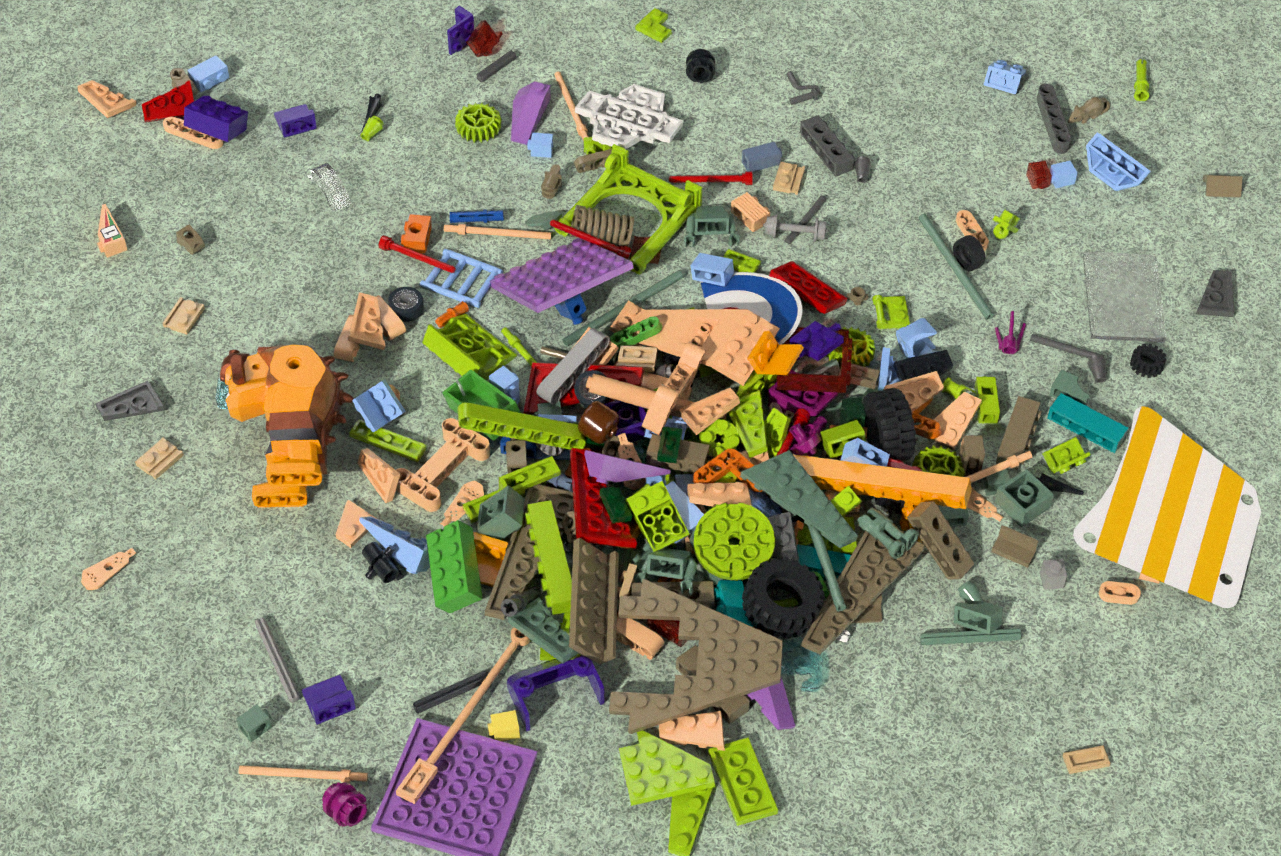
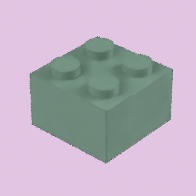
M1026 469L998 488L995 503L1017 524L1023 527L1051 507L1054 494Z
M508 485L481 503L476 532L495 539L504 540L507 535L519 530L523 524L525 498Z

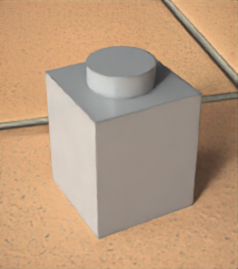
M1063 559L1043 560L1040 577L1044 590L1064 588L1067 573Z

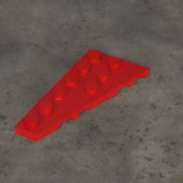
M532 363L524 414L532 415L534 412H538L537 404L549 403L537 395V388L558 364ZM591 365L586 370L599 371L608 378L642 387L643 367ZM586 383L583 385L582 394L585 398L593 400L601 397L600 395L588 392L589 388H586ZM574 385L559 400L561 407L580 403L575 395Z
M572 448L570 460L576 539L581 538L587 543L636 548L637 541L635 538H632L629 525L625 524V522L612 523L599 495L600 489L607 486L604 483L596 482L597 478L589 475L584 454L586 449Z

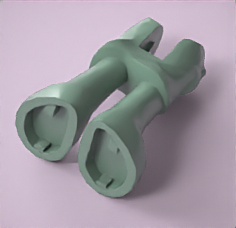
M873 507L868 510V516L862 515L857 519L859 526L870 533L876 540H879L894 559L900 558L905 550L908 551L915 544L919 536V532L913 528L906 532L901 531L893 524L892 520ZM884 531H887L896 541L891 539Z

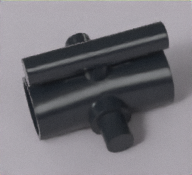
M371 542L363 548L362 555L370 564L369 570L365 574L366 578L371 580L375 575H378L384 583L392 582L395 578L398 581L404 578L402 572L391 559L395 551L393 546L389 545L384 550L377 542Z

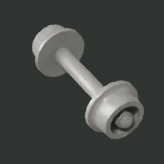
M775 214V216H767V221L763 224L764 228H766L765 234L772 235L773 238L776 236V230L814 233V242H816L817 240H824V236L828 232L827 228H825L826 222L819 221L818 218H816L815 226L777 223L778 214Z

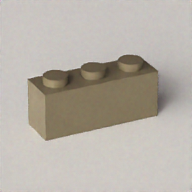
M654 434L651 436L647 449L646 464L694 474L708 461L709 445L681 440L677 464L657 461L661 436Z

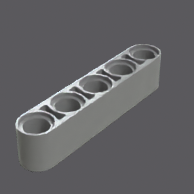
M591 328L540 383L537 388V395L551 404H556L575 384L576 379L608 347L610 337L595 328Z

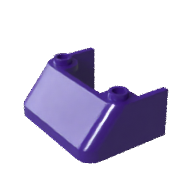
M577 654L563 664L556 659L515 673L507 679V689L526 732L530 731V717L523 698L531 696L535 689L575 675L580 677L587 676L600 705L604 704V685L591 659Z

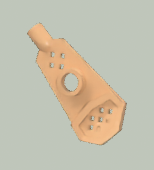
M626 434L618 435L620 441L618 446L619 458L626 460L632 458L634 462L642 463L633 443L628 442ZM646 478L623 481L624 486L632 490L642 488L646 483Z
M475 480L464 484L445 511V519L440 524L446 526L451 521H457L466 514L463 506H458L457 504L460 502L467 503L484 496L483 485Z
M972 487L967 508L987 518L993 517L1000 522L1004 517L997 513V508ZM979 500L981 504H976L975 501Z
M133 548L124 553L118 552L83 570L82 585L87 590L99 589L108 579L129 563V558L135 555L136 552ZM109 566L113 567V569L110 571L106 570V568Z

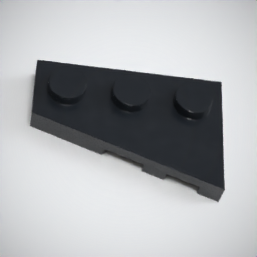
M943 350L895 361L893 367L899 381H904L937 371L940 377L953 368V363L948 351Z

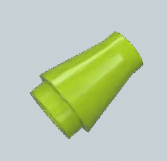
M377 116L369 118L360 137L369 141L383 129V121Z

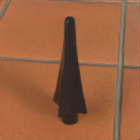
M378 93L374 97H369L362 131L368 119L375 116L382 106L380 103L381 95Z
M1041 473L1040 477H1036L1050 491L1078 495L1084 494L1082 490L1066 485L1044 473Z

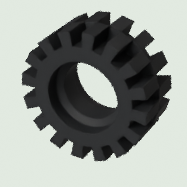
M1146 343L1142 344V347L1138 345L1132 353L1130 360L1131 369L1133 371L1136 370L1135 373L1137 375L1142 373L1141 377L1147 375V378H1151V375L1157 377V374L1160 375L1164 369L1166 354L1163 353L1162 349L1158 350L1156 345L1155 347H1152V344L1146 346ZM1142 358H1150L1155 363H1146Z

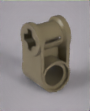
M174 68L170 72L173 88L179 87L190 80L181 68ZM190 80L193 96L197 95L196 86L193 83V81Z

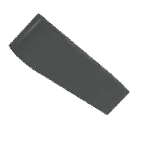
M1041 84L1037 94V103L1053 150L1056 153L1064 154L1069 149L1071 136L1054 87L1050 84Z

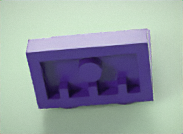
M460 5L455 8L456 24L447 30L450 55L459 52L465 45L472 43L475 39L474 16Z
M306 104L274 112V117L284 138L317 129L315 113L313 109L309 110Z
M341 675L302 689L303 697L316 725L356 709L354 696L351 690H347Z

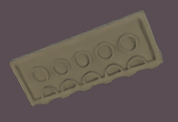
M578 538L574 540L569 647L601 665L616 657L619 553L614 551L605 554L583 539Z

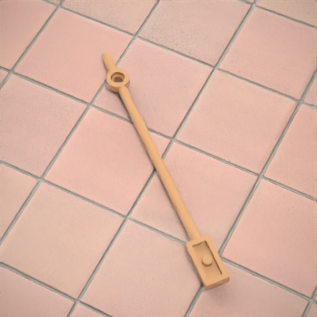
M515 627L511 630L512 642L426 761L419 758L397 788V796L416 804L438 772V767L434 766L438 758L517 647L525 646L531 641Z

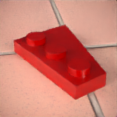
M189 80L185 84L143 103L142 110L145 123L164 120L167 117H184V108L194 102L191 81Z

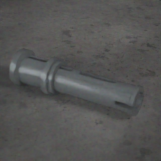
M534 586L522 594H514L510 598L505 599L501 603L502 613L505 616L512 617L518 612L523 611L527 604L541 597L540 588L536 589L537 587Z

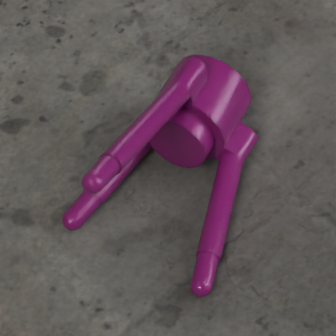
M1014 311L1010 313L1009 335L1005 336L1003 340L998 327H995L999 349L1004 354H1015L1019 351V345L1026 327V323H1023L1016 340L1013 336Z

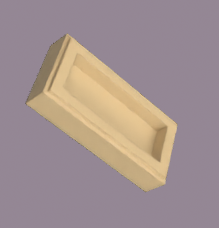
M1104 745L1065 752L1062 755L1069 774L1109 767L1111 764Z

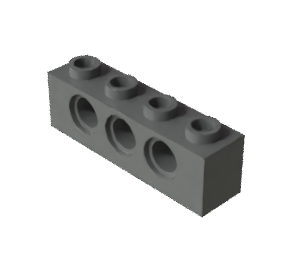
M819 115L801 121L800 134L835 177L853 170L855 163L853 154L846 149L843 142H840L835 132L831 131L826 121L822 120Z

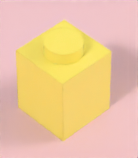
M515 710L490 715L491 723H488L487 726L489 736H494V740L507 741L520 738Z

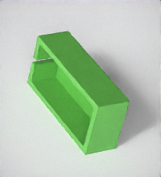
M469 370L458 379L465 394L464 396L456 382L442 392L449 408L457 414L458 406L462 403H473L521 413L516 401L472 370ZM484 433L493 441L499 437L498 435Z
M457 520L444 526V530L440 528L427 534L426 539L435 607L447 613H453L482 600L473 528Z

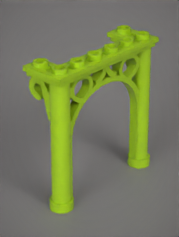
M613 144L612 154L608 156L605 162L606 169L601 177L557 221L571 226L576 205L593 209L602 199L612 195L628 194L649 201L659 210L662 216V223L630 259L634 267L631 271L640 275L646 269L647 264L684 225L687 218L696 212L697 207L702 206L703 187L687 180L685 191L629 164V151ZM629 181L633 185L623 186L620 182ZM664 202H671V203L675 204L676 206H675V207H664L663 203H664ZM667 215H673V216L667 221ZM554 228L557 233L563 235L564 237H566L569 234L557 228Z

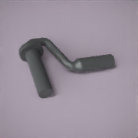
M787 72L786 75L795 89H811L809 93L790 98L791 105L814 99V101L818 99L817 96L820 95L821 90L817 85L799 86L793 72Z

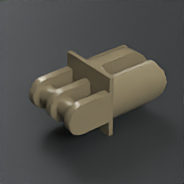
M558 164L553 165L550 172L545 171L541 190L543 197L547 199H552L559 187H562V175Z

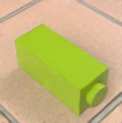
M987 376L976 377L974 390L977 394H975V397L982 400L977 410L978 423H998L1000 409L996 378Z

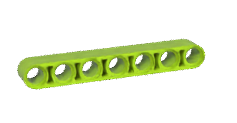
M462 403L457 409L459 426L464 429L570 450L572 448L583 449L586 446L585 436L578 431L577 424L473 403Z

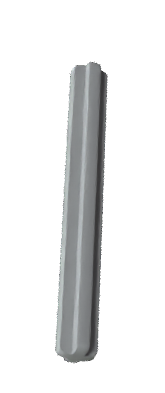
M263 617L255 621L256 628L289 701L294 703L300 700L298 689L266 619Z

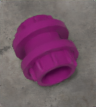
M334 783L323 794V811L333 818L339 826L351 827L357 825L365 817L367 812L366 797L361 792L356 791L355 787L350 783Z

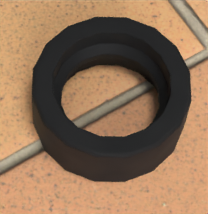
M966 235L953 244V254L961 267L966 271H973L985 263L984 249L975 237Z

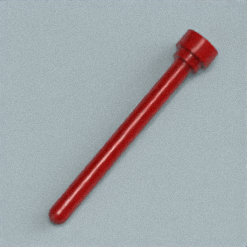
M745 171L742 175L670 176L668 180L670 183H686L689 180L693 183L742 182L745 185H752V171Z
M550 221V225L554 228L612 251L625 259H628L630 256L631 248L628 246L620 245L618 247L559 221Z
M383 235L379 240V249L397 251L450 273L456 271V268L452 265L394 243L391 237Z
M797 409L793 416V426L798 423L801 426L806 425L810 419V413L805 409ZM790 431L776 456L787 452L791 446L794 437Z

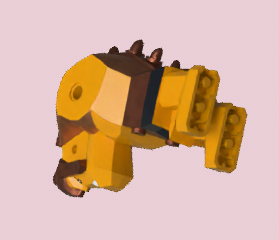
M306 345L258 347V352L255 355L240 353L238 350H230L229 355L222 362L220 380L229 386L226 402L230 416L243 422L265 414L266 432H269L271 441L265 454L267 460L266 478L268 482L253 486L252 500L254 506L303 507L307 505L306 487L319 485L322 483V475L327 474V446L336 441V438L330 436L329 433L337 423H346V418L340 414V408L344 403L353 402L354 398L341 390L340 382L346 380L349 375L344 372L331 371L329 365L335 361V357L318 356L312 348Z

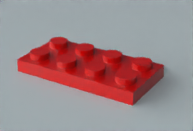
M793 261L770 271V277L779 279L791 286L804 302L809 303L823 314L831 312L847 302L845 296Z

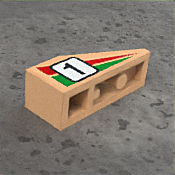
M103 204L97 246L101 253L104 252L108 258L127 251V246L106 204Z

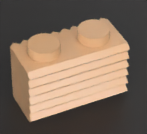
M748 192L731 201V213L752 232L763 227V224L767 221V216H770V210L766 206L763 207L755 196L752 197Z

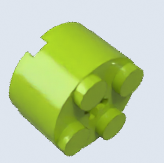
M719 418L698 434V441L701 444L709 445V455L716 457L727 449L736 450L739 444V435L732 423ZM716 434L722 435L720 442L714 441Z

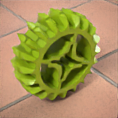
M475 102L474 105L468 104V107L463 106L462 110H458V114L455 117V127L458 135L461 134L462 139L466 138L467 141L472 139L474 143L476 140L482 142L485 139L488 141L489 137L494 139V136L498 135L501 129V117L494 106L490 107L489 104L484 105L483 102L481 104Z
M852 326L849 329L843 327L842 330H838L836 333L844 337V343L826 355V358H829V361L832 359L837 360L840 368L843 361L863 367L865 365L869 366L870 362L874 359L876 350L871 335H866V330L861 332L859 327L857 329H853Z
M933 445L931 449L926 447L924 451L920 450L914 458V463H912V466L919 467L922 472H927L923 467L925 465L929 473L963 477L965 473L964 468H962L961 456H956V451L950 452L949 448L943 449L942 445L939 448Z

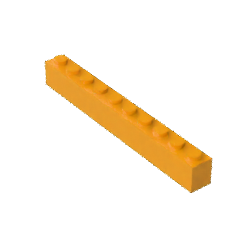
M793 454L821 490L841 492L847 486H850L856 495H868L914 503L934 501L938 506L955 509H966L972 492L970 478Z

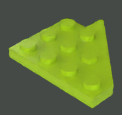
M643 730L637 732L639 744L619 748L631 806L715 787L709 763Z

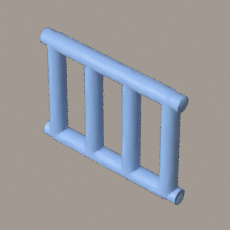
M445 248L443 256L439 261L447 263L450 258L458 260L459 262L455 266L456 271L449 274L442 286H438L432 282L442 269L434 267L426 280L420 282V286L479 308L481 305L480 301L491 286L490 280L494 279V276L502 274L503 270ZM465 264L475 267L458 292L449 290V287ZM481 270L491 273L474 298L465 296V293Z

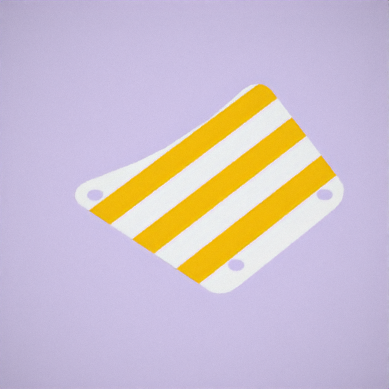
M1141 406L1136 409L1133 415L1128 445L1111 485L1100 501L1075 527L1073 536L1076 543L1084 550L1222 608H1231L1237 604L1261 509L1256 489L1153 409ZM1244 494L1251 496L1253 504L1247 505L1243 503L1241 496ZM1087 532L1094 534L1096 542H1086L1083 535ZM1224 573L1230 575L1232 583L1229 585L1222 583L1220 575Z

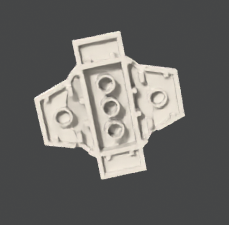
M636 84L620 91L617 97H612L611 94L602 95L589 90L575 107V113L589 117L590 124L594 125L593 141L609 146L616 144L625 149L640 141L653 144L658 139L662 142L670 143L683 126V120L668 116L666 112H663L664 93Z

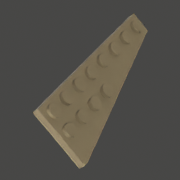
M539 484L528 489L524 503L523 524L519 530L512 533L485 609V616L505 620L507 616L501 611V603L514 594H522L538 573L537 562H539V558L534 557L533 545H535V542L530 540L529 529H531L530 524L527 525L525 521L528 504L551 500L562 538L565 534L562 526L563 517L567 512H574L573 492ZM572 518L568 522V528L573 522Z
M865 531L837 580L846 609L837 611L830 593L817 619L812 623L804 637L801 646L821 654L924 551L925 544L916 541L908 551H904L900 558L894 559L879 540H876L870 533ZM884 531L885 534L896 541L887 531Z

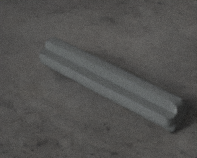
M510 50L477 73V80L484 82L517 58L516 53Z

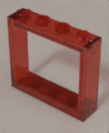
M797 327V329L791 335L790 338L795 336L797 333H799L806 327ZM840 329L836 332L844 337V343L838 346L843 347L841 376L793 373L777 375V390L846 393V385H850L851 374L847 373H851L852 349H848L852 348V338H849V329ZM790 338L783 344H790Z

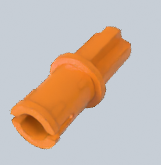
M462 301L455 307L448 308L446 313L435 320V323L439 328L444 327L451 318L468 312V305Z

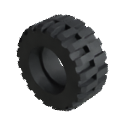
M897 388L868 393L864 397L862 404L863 427H867V442L890 454L889 458L893 460H909L916 450V431L914 429L912 412L904 393Z
M773 558L769 562L764 561L752 571L742 594L743 610L747 611L746 617L749 621H753L752 625L756 629L759 627L762 629V632L772 634L776 638L783 636V639H791L792 635L799 637L810 629L823 607L824 591L821 590L823 586L820 580H816V574L810 572L809 567L805 564L803 566L798 564L799 561L796 560L788 561V558H781V560ZM774 588L786 590L796 598L799 606L795 608L779 606L770 599L767 590Z

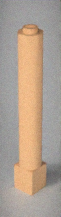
M593 374L592 377L589 376L586 383V388H589L588 392L646 409H649L656 391L597 374ZM679 398L670 415L681 417L679 409L695 402ZM727 413L724 414V415H723L722 417H720V418H721V419H726Z

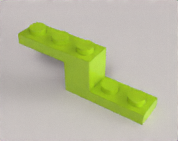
M552 456L499 477V490L464 503L463 509L470 522L474 523L478 521L480 504L509 485L525 498V489L561 475V471Z

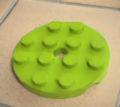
M724 503L717 505L701 517L695 528L694 550L697 559L708 572L726 580L747 579L760 563L764 561L769 562L773 556L775 547L773 527L761 511L748 504ZM732 537L738 538L740 540L739 545H730L729 539Z

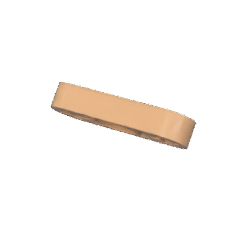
M967 210L959 211L956 216V223L964 236L971 235L975 237L985 251L988 248L989 240L976 219ZM974 229L976 233H970L967 230Z

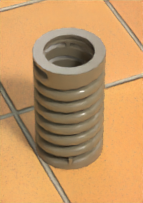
M576 205L571 227L577 229L579 224V230L584 232L586 228V233L590 235L593 228L592 236L598 237L600 229L599 239L604 240L607 229L605 241L609 243L611 242L614 229L612 244L617 245L619 237L618 246H629L634 217L620 216L618 213L613 215L612 212L606 213L604 210H593L590 207L586 208L585 206Z

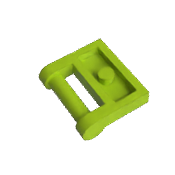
M873 296L872 301L876 308V325L878 329L902 328L910 324L905 296ZM882 305H887L889 314L888 321L884 317Z

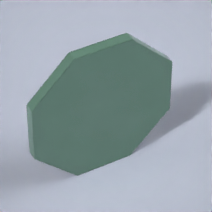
M555 211L538 214L526 220L525 224L529 227L540 226L547 230L551 228L550 221H557L562 217V213Z

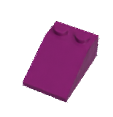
M790 370L787 375H784L769 389L768 407L774 402L780 405L783 413L789 410L795 414L797 409H805L810 413V416H817L838 396V393Z

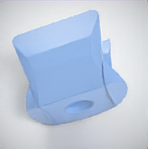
M920 318L896 331L899 347L906 358L939 352L933 350L936 346L928 338L937 334V332L925 318Z

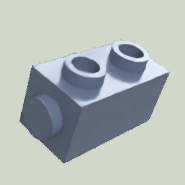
M775 142L742 150V163L747 171L754 172L780 165L782 150L780 147H777Z

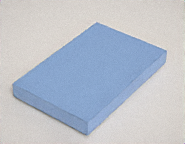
M672 481L665 487L689 534H691L704 514L694 503L689 502V497Z

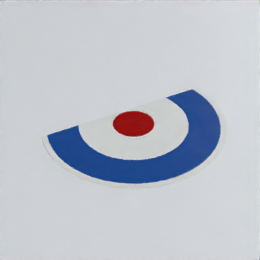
M734 272L726 286L700 281L707 309H748L780 328L775 336L778 344H783L788 340L801 321L802 304L798 294L791 286L779 279L759 273Z

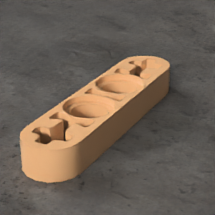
M167 117L163 121L164 130L173 135L212 149L221 148L224 144L223 140L185 127L184 120L176 117ZM184 129H190L188 132H182ZM199 134H204V135H205L204 137H201V138L196 137V136L199 135Z

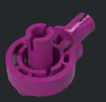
M817 417L812 424L805 426V430L802 429L799 423L789 429L794 437L789 447L792 454L812 456L817 452V444L821 441L820 432L827 425L824 417Z

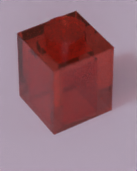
M1046 161L1028 163L1026 175L1032 189L1049 187L1052 175Z

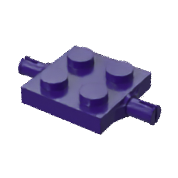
M814 321L790 338V344H801L804 347L796 361L803 356L812 357L820 361L844 343V337L836 333L841 329L840 324L836 322L831 327H825L819 322Z

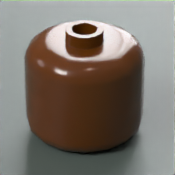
M594 401L581 416L578 423V431L597 444H604L617 433L619 414L603 403Z

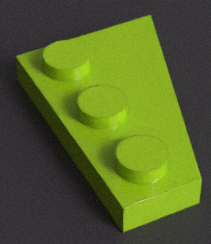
M774 407L765 420L769 459L776 457L786 438L791 418Z

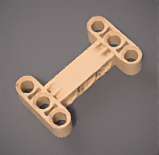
M691 342L687 343L665 385L661 384L657 389L642 427L657 435L661 434L671 410L684 391L687 392L705 355V349Z
M448 418L442 423L443 438L446 443L415 474L405 468L396 469L400 473L396 491L430 512L437 511L441 507V496L437 487L468 455L478 461L487 460L490 456L489 440L476 431L461 428L458 420L454 418Z

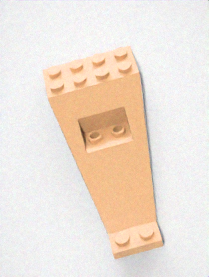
M628 300L609 330L616 333L642 320L655 316L661 322L662 330L638 344L656 347L660 351L681 357L687 343L695 342L697 346L706 350L701 364L712 367L744 386L754 370L747 359L764 331H771L775 338L780 328L748 309L644 310ZM640 331L634 332L632 336L638 335Z

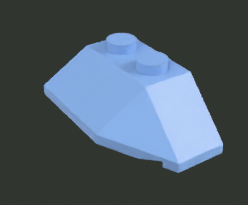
M1098 132L1086 145L1089 172L1115 191L1139 186L1151 172Z

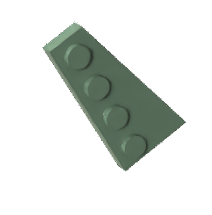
M539 597L527 604L523 611L508 617L509 624L562 664L578 654L577 651L569 647V635L561 629L559 622L553 619L551 612L547 607L543 606L542 600Z

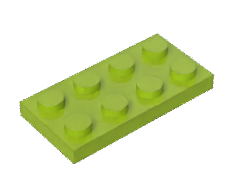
M749 737L725 744V751L718 750L717 747L708 749L711 762L737 826L778 814V808Z

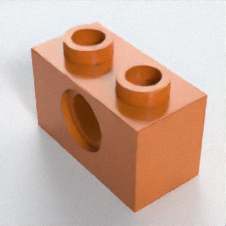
M410 214L408 221H405V234L401 236V245L416 252L426 254L432 229L431 216Z

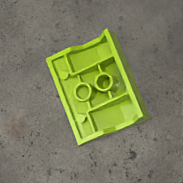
M467 314L451 318L441 329H436L432 324H429L422 341L430 351L434 352L461 376L472 370L487 380L489 375L517 357L512 350Z

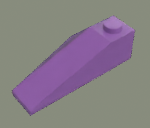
M534 81L518 90L513 100L511 141L525 145L528 144V139H531L532 133H534L551 100L550 85Z
M585 450L584 453L589 475L596 477V482L608 484V481L621 482L667 475L671 471Z
M782 677L781 683L747 695L751 701L755 699L762 707L761 712L777 730L795 727Z

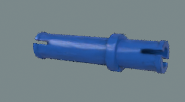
M483 209V211L450 212V223L504 221L503 210L487 211V209Z

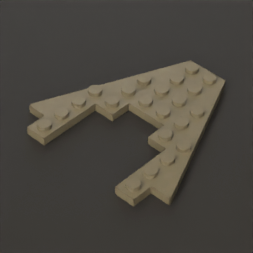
M642 579L641 597L620 596L619 618L680 621L679 640H699L696 676L675 675L674 694L611 692L609 713L614 715H630L629 734L781 683L782 640L646 579Z

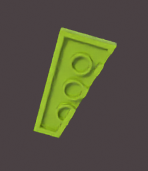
M760 390L739 398L740 403L727 412L733 425L736 427L749 458L768 451Z
M713 787L672 797L669 853L679 856H690Z

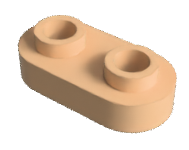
M1106 581L1101 584L1099 589L1100 598L1110 603L1133 605L1138 602L1141 595L1140 589L1131 583Z

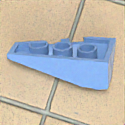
M371 516L360 517V523L385 549L389 545L395 548L392 557L400 565L406 567V571L417 574L418 572L428 570L430 562L427 539L410 537V532L398 529L393 530V525Z

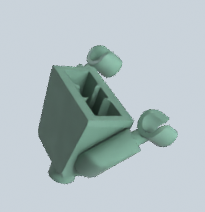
M707 205L697 207L696 212L687 218L686 234L688 235L684 238L685 246H687V242H692V247L695 246L693 234H730L728 245L731 246L732 240H734L738 246L740 237L736 234L737 229L734 216L726 212L722 206Z
M664 548L648 554L641 572L634 576L635 583H642V579L647 580L646 576L649 574L685 579L680 583L681 593L683 594L685 589H689V594L692 595V581L695 578L697 564L692 558V553L689 551Z

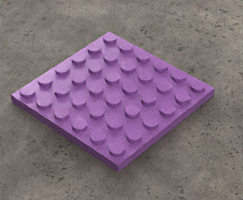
M577 238L568 245L557 247V250L542 254L540 258L528 260L522 266L513 267L505 274L502 273L494 276V279L490 280V284L498 292L539 313L621 275L634 267L632 261L591 242Z
M417 718L373 821L371 831L455 856H500L536 761L537 751L458 730L434 764V766L438 767L437 774L416 804H413L397 796L396 790L419 758L424 761L429 758L450 728Z

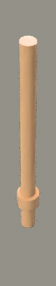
M558 71L554 75L576 123V130L582 139L583 137H589L587 134L588 129L583 124L580 115L575 113L576 106L561 72Z
M466 224L444 225V232H456L459 235L469 233L551 240V232L466 226Z
M1027 451L1017 456L1012 455L1007 457V460L971 474L966 478H970L971 483L1006 468L1010 467L1012 469L1019 466V463L1031 459L1032 454L1030 451Z
M239 766V774L332 779L348 783L350 781L367 782L368 773L351 772V770L347 769L328 771Z

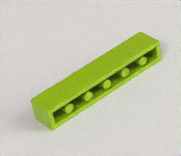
M549 500L528 504L525 521L527 525L530 524L531 526L529 537L531 541L535 542L533 552L534 557L539 558L537 568L538 573L543 574L541 584L543 591L547 590L548 595L545 596L547 608L551 607L553 615L571 612L572 579L552 502Z

